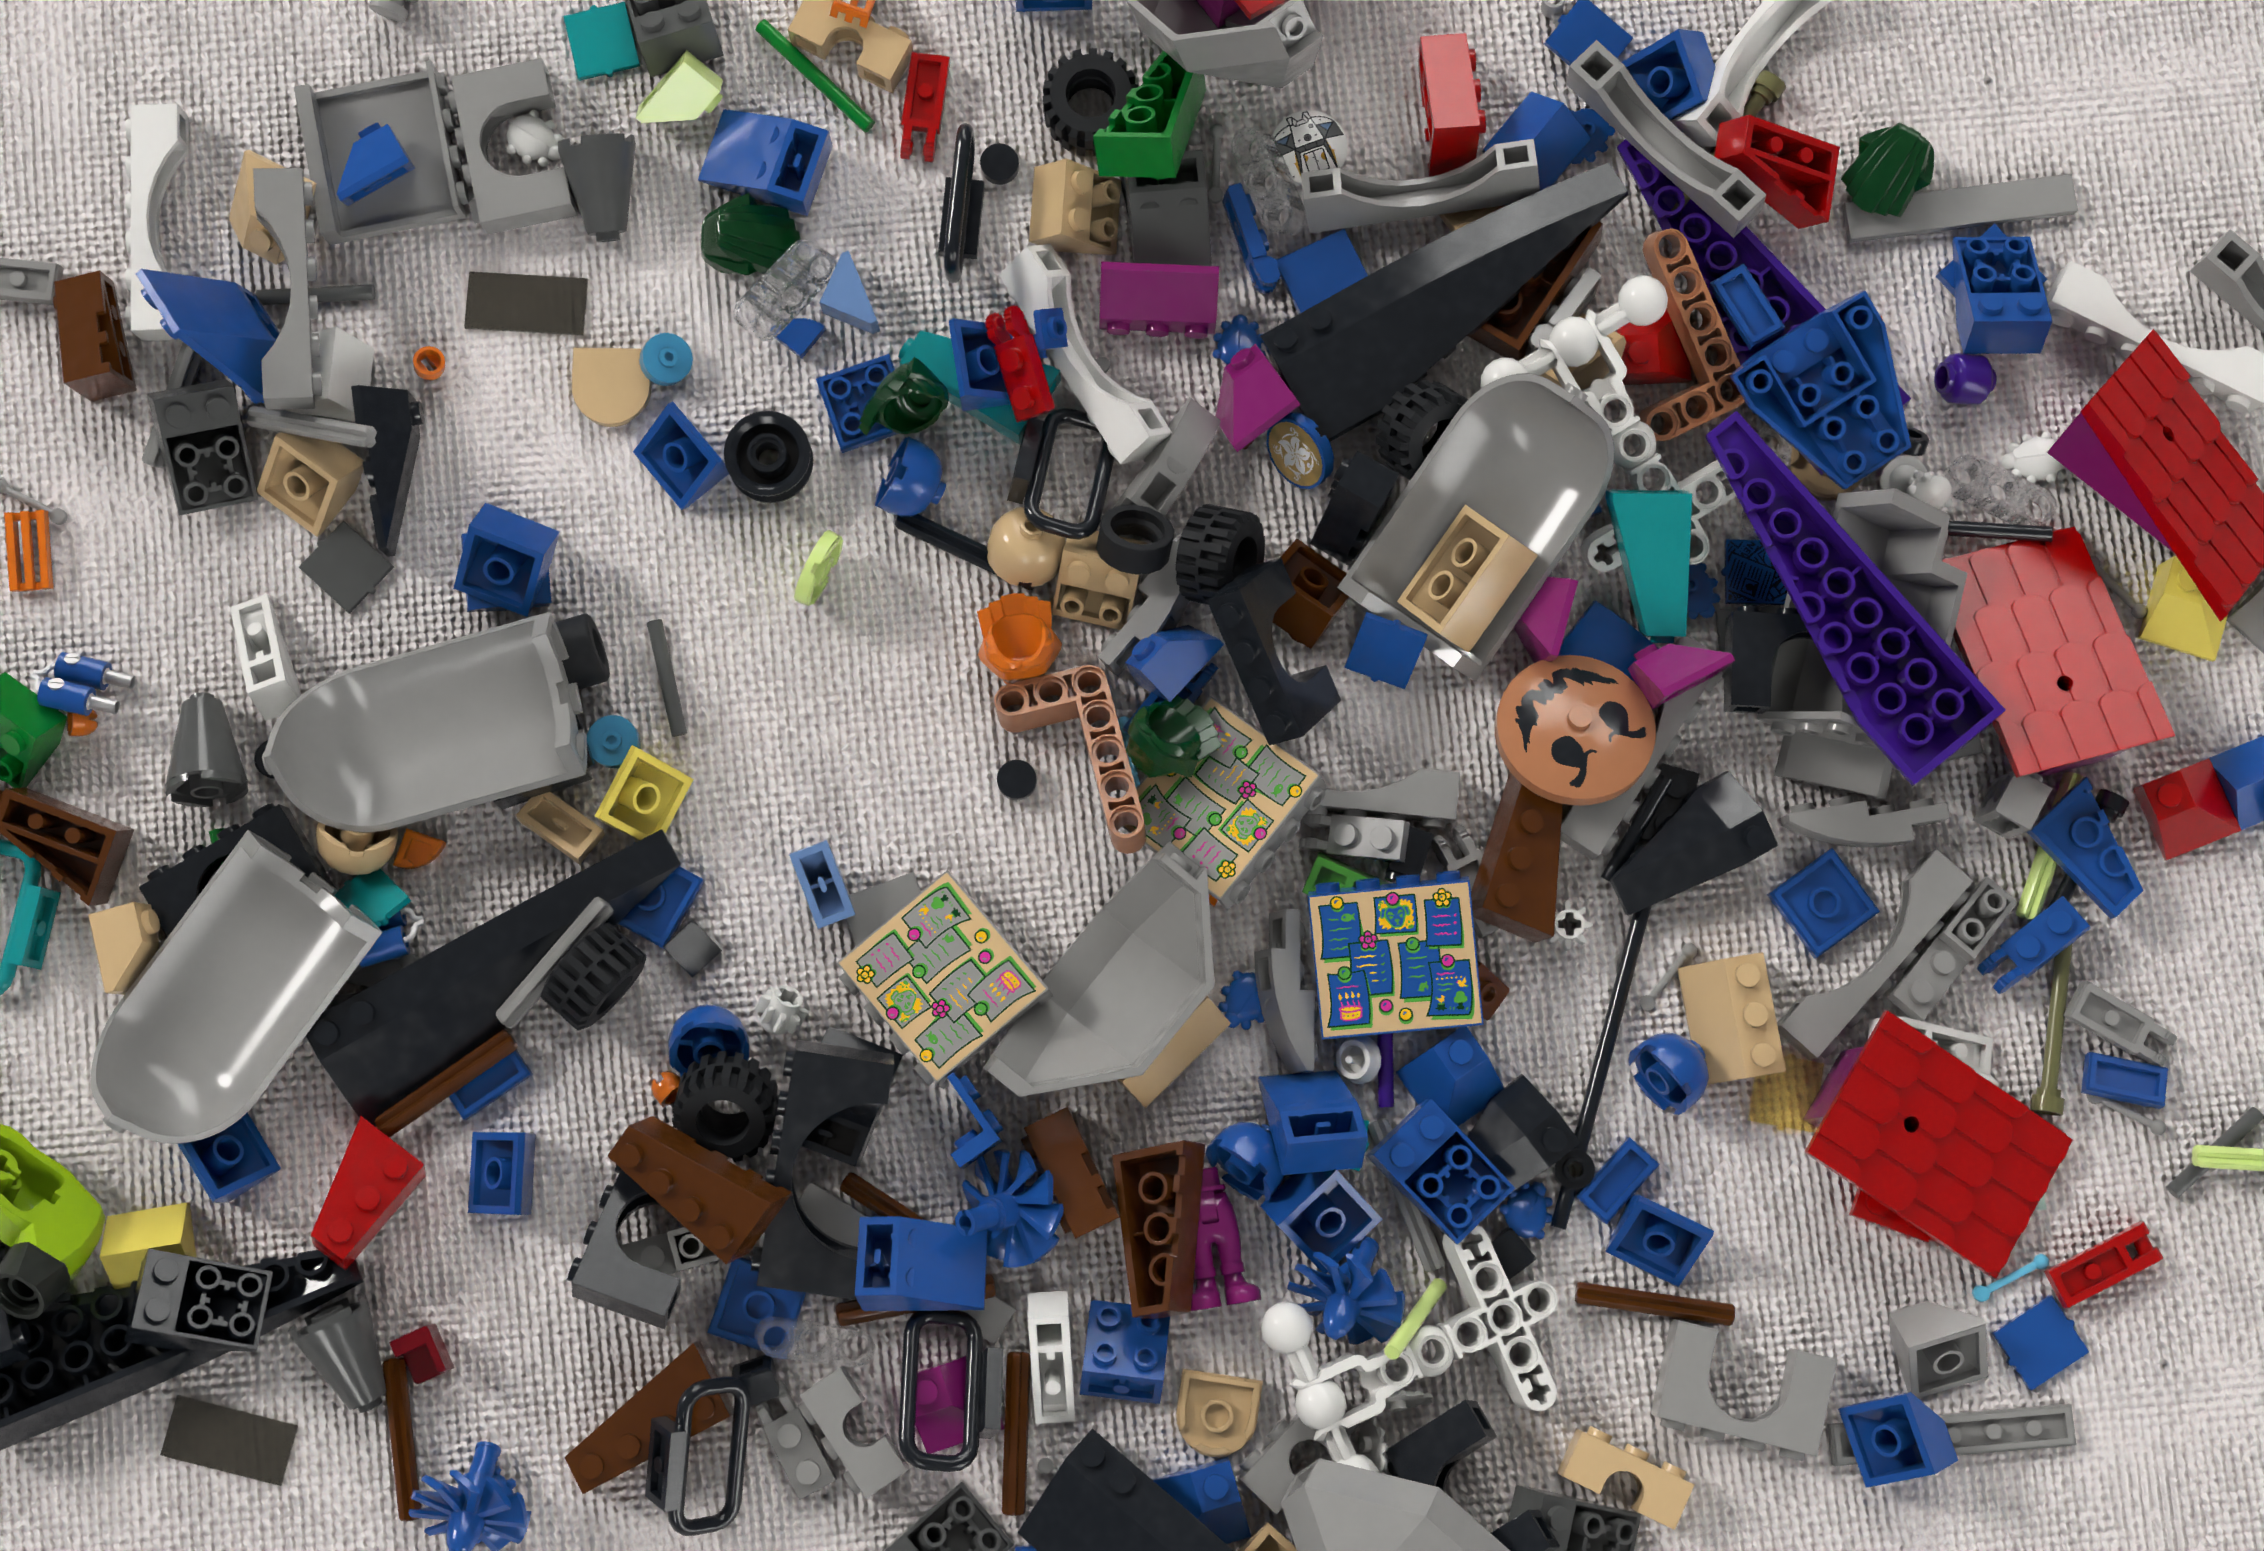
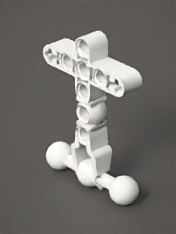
M1639 275L1631 278L1622 286L1617 303L1598 314L1588 309L1585 319L1574 316L1562 319L1554 326L1549 340L1539 338V349L1523 359L1517 361L1513 358L1502 357L1493 360L1485 367L1481 375L1480 387L1482 389L1497 379L1513 374L1528 373L1540 376L1553 369L1563 389L1567 383H1570L1588 396L1584 403L1601 415L1608 424L1614 443V463L1622 467L1624 472L1630 475L1629 479L1634 490H1685L1692 493L1691 535L1696 538L1697 545L1690 554L1689 565H1695L1706 559L1710 551L1708 537L1698 519L1737 496L1718 460L1677 483L1667 466L1658 461L1662 456L1660 453L1655 452L1657 440L1654 431L1648 424L1640 421L1639 415L1633 413L1632 402L1622 382L1626 376L1627 368L1607 336L1629 322L1636 326H1648L1657 322L1665 313L1668 304V295L1662 283L1651 276ZM1599 349L1609 368V373L1603 379H1594L1591 386L1587 389H1580L1568 367H1579L1587 364ZM1616 399L1621 405V413L1615 420L1608 421L1604 415V407L1610 400ZM1637 434L1640 439V447L1635 453L1627 455L1623 449V442L1628 435ZM1650 468H1656L1659 473L1657 484L1654 487L1645 488L1642 483L1644 472ZM1716 474H1717L1718 476L1724 477V478H1726V479L1723 480V481H1720V480L1716 477ZM1708 481L1711 484L1712 493L1706 501L1699 502L1695 495L1696 489L1699 484ZM1612 522L1590 534L1581 545L1583 560L1599 571H1610L1622 564L1618 546L1613 545L1617 542L1612 537L1614 535ZM1599 544L1610 547L1605 550L1606 558L1604 560L1594 557L1598 553L1596 546Z
M1477 1225L1468 1234L1471 1242L1466 1244L1467 1249H1462L1460 1243L1456 1245L1446 1234L1443 1235L1442 1241L1446 1256L1470 1308L1451 1316L1444 1324L1420 1326L1397 1359L1400 1365V1373L1394 1380L1389 1379L1386 1375L1385 1368L1390 1358L1385 1355L1384 1350L1368 1357L1358 1354H1344L1317 1367L1307 1344L1313 1330L1311 1317L1302 1306L1295 1302L1283 1301L1270 1307L1262 1319L1261 1331L1267 1345L1274 1351L1285 1354L1295 1375L1289 1386L1298 1390L1295 1399L1296 1413L1303 1424L1316 1430L1313 1440L1325 1442L1333 1462L1379 1473L1378 1468L1371 1459L1364 1455L1356 1454L1345 1428H1350L1383 1412L1386 1407L1385 1399L1394 1392L1406 1387L1413 1379L1419 1380L1423 1377L1431 1378L1441 1375L1450 1367L1453 1360L1463 1358L1462 1353H1473L1488 1347L1511 1400L1519 1408L1544 1411L1554 1404L1557 1396L1556 1385L1529 1327L1549 1317L1557 1308L1558 1296L1553 1286L1547 1282L1526 1281L1511 1287L1488 1234L1481 1226ZM1474 1256H1480V1261L1467 1263L1468 1260H1475ZM1481 1268L1489 1276V1284L1484 1290L1477 1286L1475 1280L1476 1274ZM1533 1289L1538 1291L1541 1298L1540 1305L1535 1311L1528 1304V1295ZM1498 1306L1502 1307L1506 1314V1320L1500 1328L1495 1325L1492 1318L1493 1312ZM1463 1323L1468 1325L1471 1332L1470 1339L1465 1345L1461 1344L1457 1337V1330ZM1428 1340L1434 1344L1436 1350L1435 1356L1430 1362H1426L1421 1353L1423 1344ZM1517 1343L1522 1349L1523 1356L1520 1363L1514 1365L1510 1360L1509 1354L1512 1346ZM1353 1368L1360 1375V1386L1366 1389V1400L1364 1403L1345 1412V1393L1330 1378ZM1523 1373L1525 1378L1518 1377V1374ZM1532 1385H1537L1538 1390L1533 1393L1534 1399H1529L1528 1393L1533 1390Z

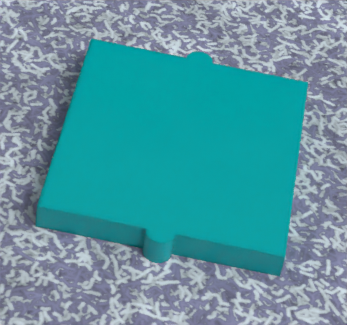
M625 2L599 8L596 5H592L590 10L563 16L579 81L602 75L612 77L615 72L640 67Z
M381 869L369 874L357 875L352 880H346L344 886L335 894V897L348 909L352 904L357 906L378 927L387 925L392 916L411 902L410 898Z

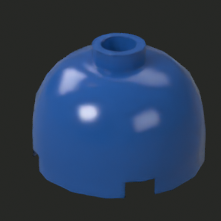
M909 436L905 437L888 465L891 469L886 480L883 478L880 483L875 506L893 515L912 517L922 513L930 502L937 505L944 494L946 483L941 481L943 468L939 457L933 449L917 439Z
M700 1005L686 1011L674 1023L669 1034V1062L671 1067L680 1073L681 1077L684 1072L687 1073L690 1064L694 1061L700 1064L701 1057L707 1054L715 1058L717 1053L721 1051H727V1056H735V1052L744 1054L743 1059L749 1060V1039L740 1018L720 1006Z
M1659 1033L1643 1041L1630 1051L1628 1058L1629 1066L1635 1062L1639 1071L1633 1076L1636 1083L1645 1095L1659 1108L1665 1110L1671 1106L1676 1109L1673 1114L1680 1115L1693 1106L1704 1094L1709 1080L1708 1067L1705 1061V1053L1695 1041L1688 1040L1674 1033Z
M1238 1122L1224 1128L1206 1148L1205 1154L1209 1164L1215 1167L1218 1163L1228 1173L1224 1174L1221 1178L1237 1192L1252 1200L1258 1201L1262 1195H1265V1201L1269 1200L1284 1179L1285 1175H1282L1270 1126L1266 1124L1260 1126L1251 1122Z

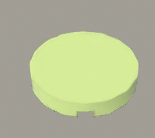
M827 530L820 537L799 577L795 589V601L810 606L820 597L829 582L828 574L831 567L837 565L843 547L842 536Z

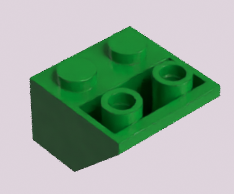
M6 672L0 675V780L8 783L13 788H26L60 744L68 717L57 709L40 706L37 701V694Z

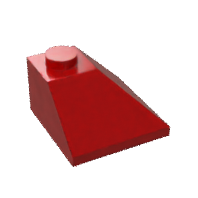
M1667 309L1663 316L1653 324L1636 326L1629 322L1615 331L1624 336L1626 340L1621 358L1627 368L1626 376L1622 380L1624 385L1690 383L1692 381L1690 362Z
M2209 758L2133 788L2165 861L2242 831Z

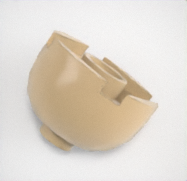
M1024 507L1015 508L1003 514L991 529L987 544L988 563L996 575L1009 584L1018 586L1019 582L1032 583L1031 587L1040 586L1052 580L1059 572L1066 542L1065 537L1046 533L1035 528L1027 520L1024 514ZM1040 509V511H1041L1044 515H1046V516H1048V517H1051V518H1054L1053 516H1051L1050 514H1048V513L1045 512L1044 510Z
M318 822L316 827V841L322 858L333 869L351 875H365L378 871L392 858L398 840L397 828L379 832H353L333 828Z

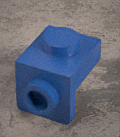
M1062 308L1035 310L1033 316L1036 334L1033 336L1040 359L1047 358L1046 350L1068 347L1067 325Z

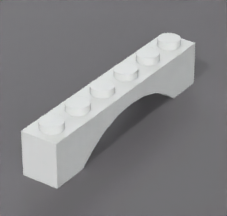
M1764 0L1716 61L1707 101L1671 120V122L1698 146L1716 147L1719 123L1743 116L1750 90L1768 61L1802 24L1832 0Z
M177 103L131 105V119H127L125 123L126 136L128 141L131 142V156H127L125 160L126 174L131 179V193H127L125 197L126 211L128 216L131 217V230L126 231L125 235L126 249L131 254V268H127L125 272L126 286L128 291L131 292V306L126 307L125 319L127 327L142 341L175 340L161 326L160 320L163 317L159 310L154 309L141 294V290L144 287L135 273L140 269L168 272L159 243L158 224L160 206L166 187L174 172L189 154V117Z
M1052 245L1026 246L999 274L1007 287L1008 294L1017 302L1027 318L1029 327L1034 332H1036L1033 316L1035 310L1062 308L1067 325L1068 347L1047 350L1049 358L1063 374L1068 388L1077 396L1087 412L1089 421L1098 429L1107 443L1109 452L1118 460L1119 464L1144 460L1172 431L1151 400L1136 396L1120 387L1104 373L1091 356L1082 339L1075 319L1071 297V275Z
M2072 261L2058 273L2047 296L2052 323L2060 327H2072L2084 333L2085 338L2093 343L2107 344L2120 350L2119 353L2127 359L2151 330L2144 327L2125 309L2115 296L2106 277ZM2161 337L2191 377L2188 381L2197 393L2207 396L2213 395L2226 401L2225 405L2230 409L2242 413H2251L2264 404V353L2249 346L2230 350H2203L2185 347Z

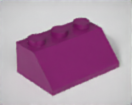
M1101 261L1099 329H1107V333L1112 335H1128L1130 330L1146 331V335L1152 337H1165L1169 335V332H1178L1194 339L1206 338L1208 334H1215L1219 266Z

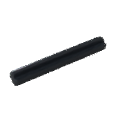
M919 514L912 517L897 516L895 521L897 529L996 575L988 563L987 546ZM1019 582L1018 586L1027 590L1035 588V586L1031 587L1032 583Z

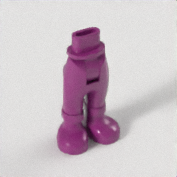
M1217 1167L1203 1169L1194 1280H1197L1192 1294L1191 1311L1222 1306L1215 1280L1217 1274L1213 1263V1242L1217 1246L1221 1264L1220 1271L1224 1277L1226 1306L1261 1300L1259 1287L1247 1283L1241 1273L1245 1272V1268L1241 1258V1238L1233 1205L1226 1192H1223L1226 1187L1225 1184H1220Z

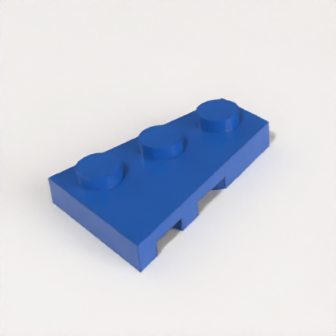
M2084 777L2047 811L2027 833L2098 907L2112 919L2116 918L2144 890L2123 848L2118 846L2108 826L2110 822L2104 810H2100L2091 792L2093 788L2088 778Z

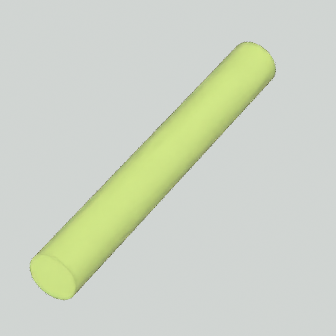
M1435 1278L1430 1283L1384 1348V1353L1388 1358L1395 1360L1401 1355L1447 1289L1445 1281Z

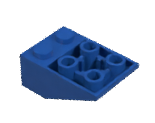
M723 109L698 181L740 195L749 193L755 200L785 208L808 217L833 147L830 133L828 130L791 118Z
M1954 237L1952 245L1956 324L1963 354H2041L2052 324V317L2031 238Z
M1336 1070L1258 1077V1084L1282 1175L1362 1168L1368 1134L1359 1104Z
M1426 1099L1419 1103L1366 1155L1388 1180L1456 1245L1515 1189L1507 1178L1432 1099Z
M901 1216L860 1217L855 1297L863 1311L985 1310L988 1231L983 1230L971 1236H963L957 1230L956 1225Z

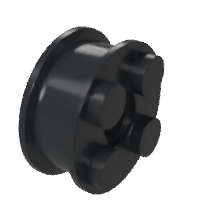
M775 411L752 413L735 424L727 436L724 446V462L735 486L744 495L755 501L778 503L792 498L805 487L813 470V452L806 433L794 419L783 413ZM767 449H774L779 452L778 459L770 465L761 464L759 462L760 454Z

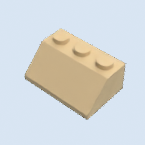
M1464 505L1397 602L1437 633L1469 653L1538 555L1473 509Z
M1763 952L1678 968L1690 1040L1698 1043L1705 1053L1709 1074L1707 1085L1786 1072Z
M1206 996L1143 1075L1118 1079L1117 1081L1146 1108L1231 1023L1210 998Z

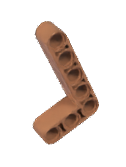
M1671 228L1650 234L1644 241L1643 254L1653 278L1658 279L1666 289L1668 295L1666 309L1698 383L1639 412L1640 421L1648 424L1650 428L1653 416L1656 413L1662 416L1664 428L1659 434L1654 432L1657 441H1666L1677 437L1745 403L1730 377L1741 366L1686 237L1679 230ZM1663 237L1668 239L1672 246V252L1668 258L1662 256L1658 248L1659 242ZM1679 273L1687 280V289L1683 294L1677 292L1674 286V279ZM1694 309L1700 312L1703 319L1702 325L1698 330L1691 326L1689 320L1690 314ZM1709 345H1712L1717 350L1718 357L1714 365L1708 364L1705 359V351ZM1725 381H1728L1733 388V394L1728 401L1724 400L1720 393L1721 385ZM1691 397L1696 399L1699 406L1698 412L1693 418L1687 414L1685 408L1686 402Z
M1084 665L1001 687L994 697V704L998 721L1006 731L1012 733L1022 732L1079 718L1111 842L1116 850L1125 854L1139 851L1146 842L1144 816L1104 671L1094 665ZM1088 686H1096L1099 688L1097 691L1093 693H1085L1082 691L1084 688ZM1051 695L1061 697L1055 702L1048 703L1044 701ZM1011 705L1022 706L1018 711L1015 712L1006 711V709ZM1104 720L1108 722L1105 726L1101 728H1095L1091 726L1095 721ZM1106 755H1115L1118 757L1115 761L1110 763L1100 761V759ZM1115 790H1124L1127 792L1121 798H1113L1109 796V794ZM1125 825H1132L1137 828L1130 834H1123L1118 831Z

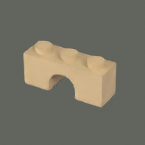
M803 0L788 28L791 43L826 60L829 52L837 43L842 41L856 42L863 48L856 62L859 77L893 94L910 63L913 47L909 36L894 26H889L887 29L875 23V19L870 16L867 28L859 26L861 19L856 17L853 18L852 23L844 21L846 14L841 12L838 13L837 18L829 16L834 0Z
M1592 1426L1589 1427L1587 1433L1576 1428L1557 1473L1600 1494L1609 1476L1618 1471H1628L1633 1475L1637 1484V1493L1631 1509L1675 1530L1695 1485L1684 1480L1687 1471L1666 1461L1663 1462L1661 1468L1646 1462L1649 1453L1628 1443L1623 1451L1609 1444L1612 1439L1611 1435Z

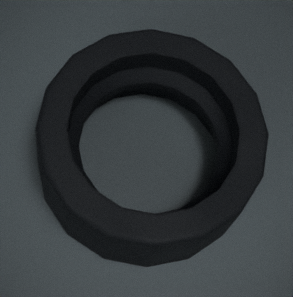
M1120 505L1109 509L1102 516L1096 549L1100 558L1105 563L1121 572L1135 575L1151 574L1161 570L1168 563L1175 531L1171 522L1158 511L1139 505ZM1119 536H1140L1151 541L1152 543H1132L1120 538Z

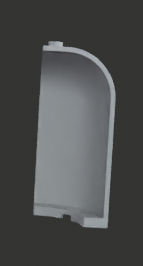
M1522 373L1502 377L1484 386L1470 397L1453 417L1337 588L1377 616L1391 621L1398 619L1402 625L1427 633L1428 636L1423 647L1457 671L1477 681L1600 503L1608 486L1614 462V443L1608 424L1601 415L1584 403L1588 396L1570 383H1567L1563 389L1542 376ZM1464 505L1473 509L1538 555L1469 653L1437 633L1397 602Z
M551 612L357 666L327 678L299 696L279 716L269 735L265 752L262 754L265 770L269 775L274 776L286 797L300 811L327 826L353 832L389 830L586 775L587 738L584 733L578 734L576 719L577 714L583 713L577 683L569 684L562 660L568 659L569 655Z
M247 830L120 1000L102 1031L92 1062L91 1090L97 1105L105 1116L103 1118L104 1123L119 1133H124L128 1130L148 1140L169 1144L202 1140L222 1132L236 1123L257 1102L383 932L357 906L352 904L348 909L336 898L335 894L338 890L314 872L309 877H306L302 870L289 862L292 858L289 854Z

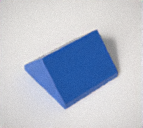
M1531 91L1483 148L1482 152H1486L1494 144L1534 139L1540 190L1554 185L1587 145L1591 137L1563 102Z
M953 318L949 320V328L962 411L1010 405L1011 402L994 349L996 345L988 338L985 322Z
M674 402L667 404L633 451L681 510L689 507L729 474L723 460Z
M2264 736L2209 758L2241 830L2264 821Z
M248 1112L222 1132L202 1140L178 1144L212 1203H229L281 1169Z
M520 1132L472 1133L468 1213L531 1215L536 1134Z
M1632 1195L1626 1203L1605 1252L1679 1287L1713 1237L1714 1231L1641 1195Z

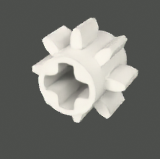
M1569 900L1564 901L1562 911L1559 912L1556 909L1554 937L1549 938L1547 943L1563 942L1564 951L1570 950L1572 939H1575L1581 945L1587 942L1586 938L1581 933L1584 929L1593 926V923L1584 922L1582 914L1585 913L1586 907L1584 906L1576 911L1571 909ZM1565 916H1568V922L1575 923L1576 927L1568 935H1566L1564 928H1558V922L1565 919Z
M785 985L779 986L776 989L770 986L765 995H761L755 1006L756 1011L763 1013L759 1021L763 1028L776 1035L785 1034L787 1031L794 1034L798 1025H802L808 1014V1010L801 1007L803 1003L802 995L796 989Z

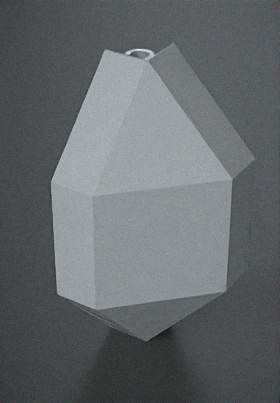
M1126 0L1141 31L1187 72L1283 88L1314 66L1323 35L1315 29L1303 0H1290L1255 25L1227 28L1226 24L1217 28L1196 0Z
M1168 841L1102 906L1047 973L1042 981L1049 988L1053 997L1043 1006H1040L1037 1002L1011 1024L983 1068L1019 1097L1143 1075L1215 986L1207 867H1200Z
M1321 1458L1295 1475L1281 1501L1297 1551H1510L1440 1487Z

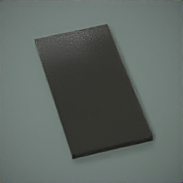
M469 271L464 328L584 336L588 278Z
M177 1395L160 1455L282 1486L299 1425Z

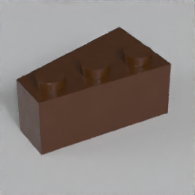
M99 270L55 281L53 305L58 318L63 383L91 402L137 391L113 280Z
M25 787L5 788L0 802V833L30 858H35L51 871V875L59 882H64L73 889L88 906L108 903L134 829Z
M1068 1107L1024 1127L1027 1136L1021 1138V1142L1025 1150L1030 1153L1032 1159L1038 1158L1044 1172L1049 1170L1053 1175V1195L1055 1194L1058 1203H1063L1064 1207L1060 1225L1065 1234L1072 1231L1076 1239L1120 1217Z

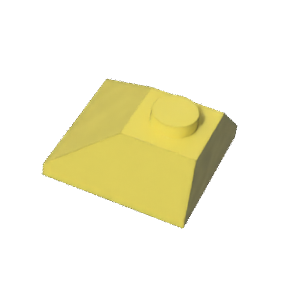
M2173 556L2158 565L2146 606L2147 614L2143 618L2138 638L2213 662L2216 660L2228 615L2221 622L2219 621L2179 559Z

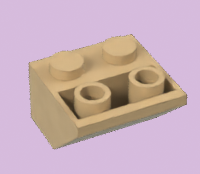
M1067 158L1034 167L1029 242L1037 245L1051 244L1056 252L1098 255L1116 254L1121 180L1115 177L1099 176L1097 170Z
M1096 531L1087 538H1067L1061 558L1052 615L1121 630L1127 623V617L1134 607L1141 574L1135 575L1121 572L1109 566L1100 558L1096 549L1099 531ZM1119 536L1128 542L1147 544V542Z

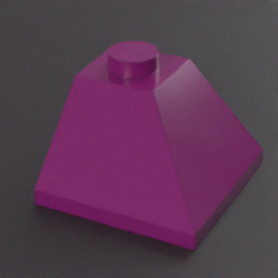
M1254 344L1251 348H1244L1232 357L1231 363L1224 367L1215 416L1221 420L1220 428L1238 452L1301 404L1259 347Z
M1548 577L1513 627L1533 663L1540 660L1552 662L1558 657L1578 585L1577 580Z
M1654 643L1634 654L1637 661L1631 664L1628 671L1636 685L1647 698L1651 709H1654L1720 674L1735 659L1732 653L1675 644H1667L1658 649Z
M966 1355L918 1371L915 1425L927 1453L931 1454L963 1443ZM1001 1417V1430H1004V1423Z

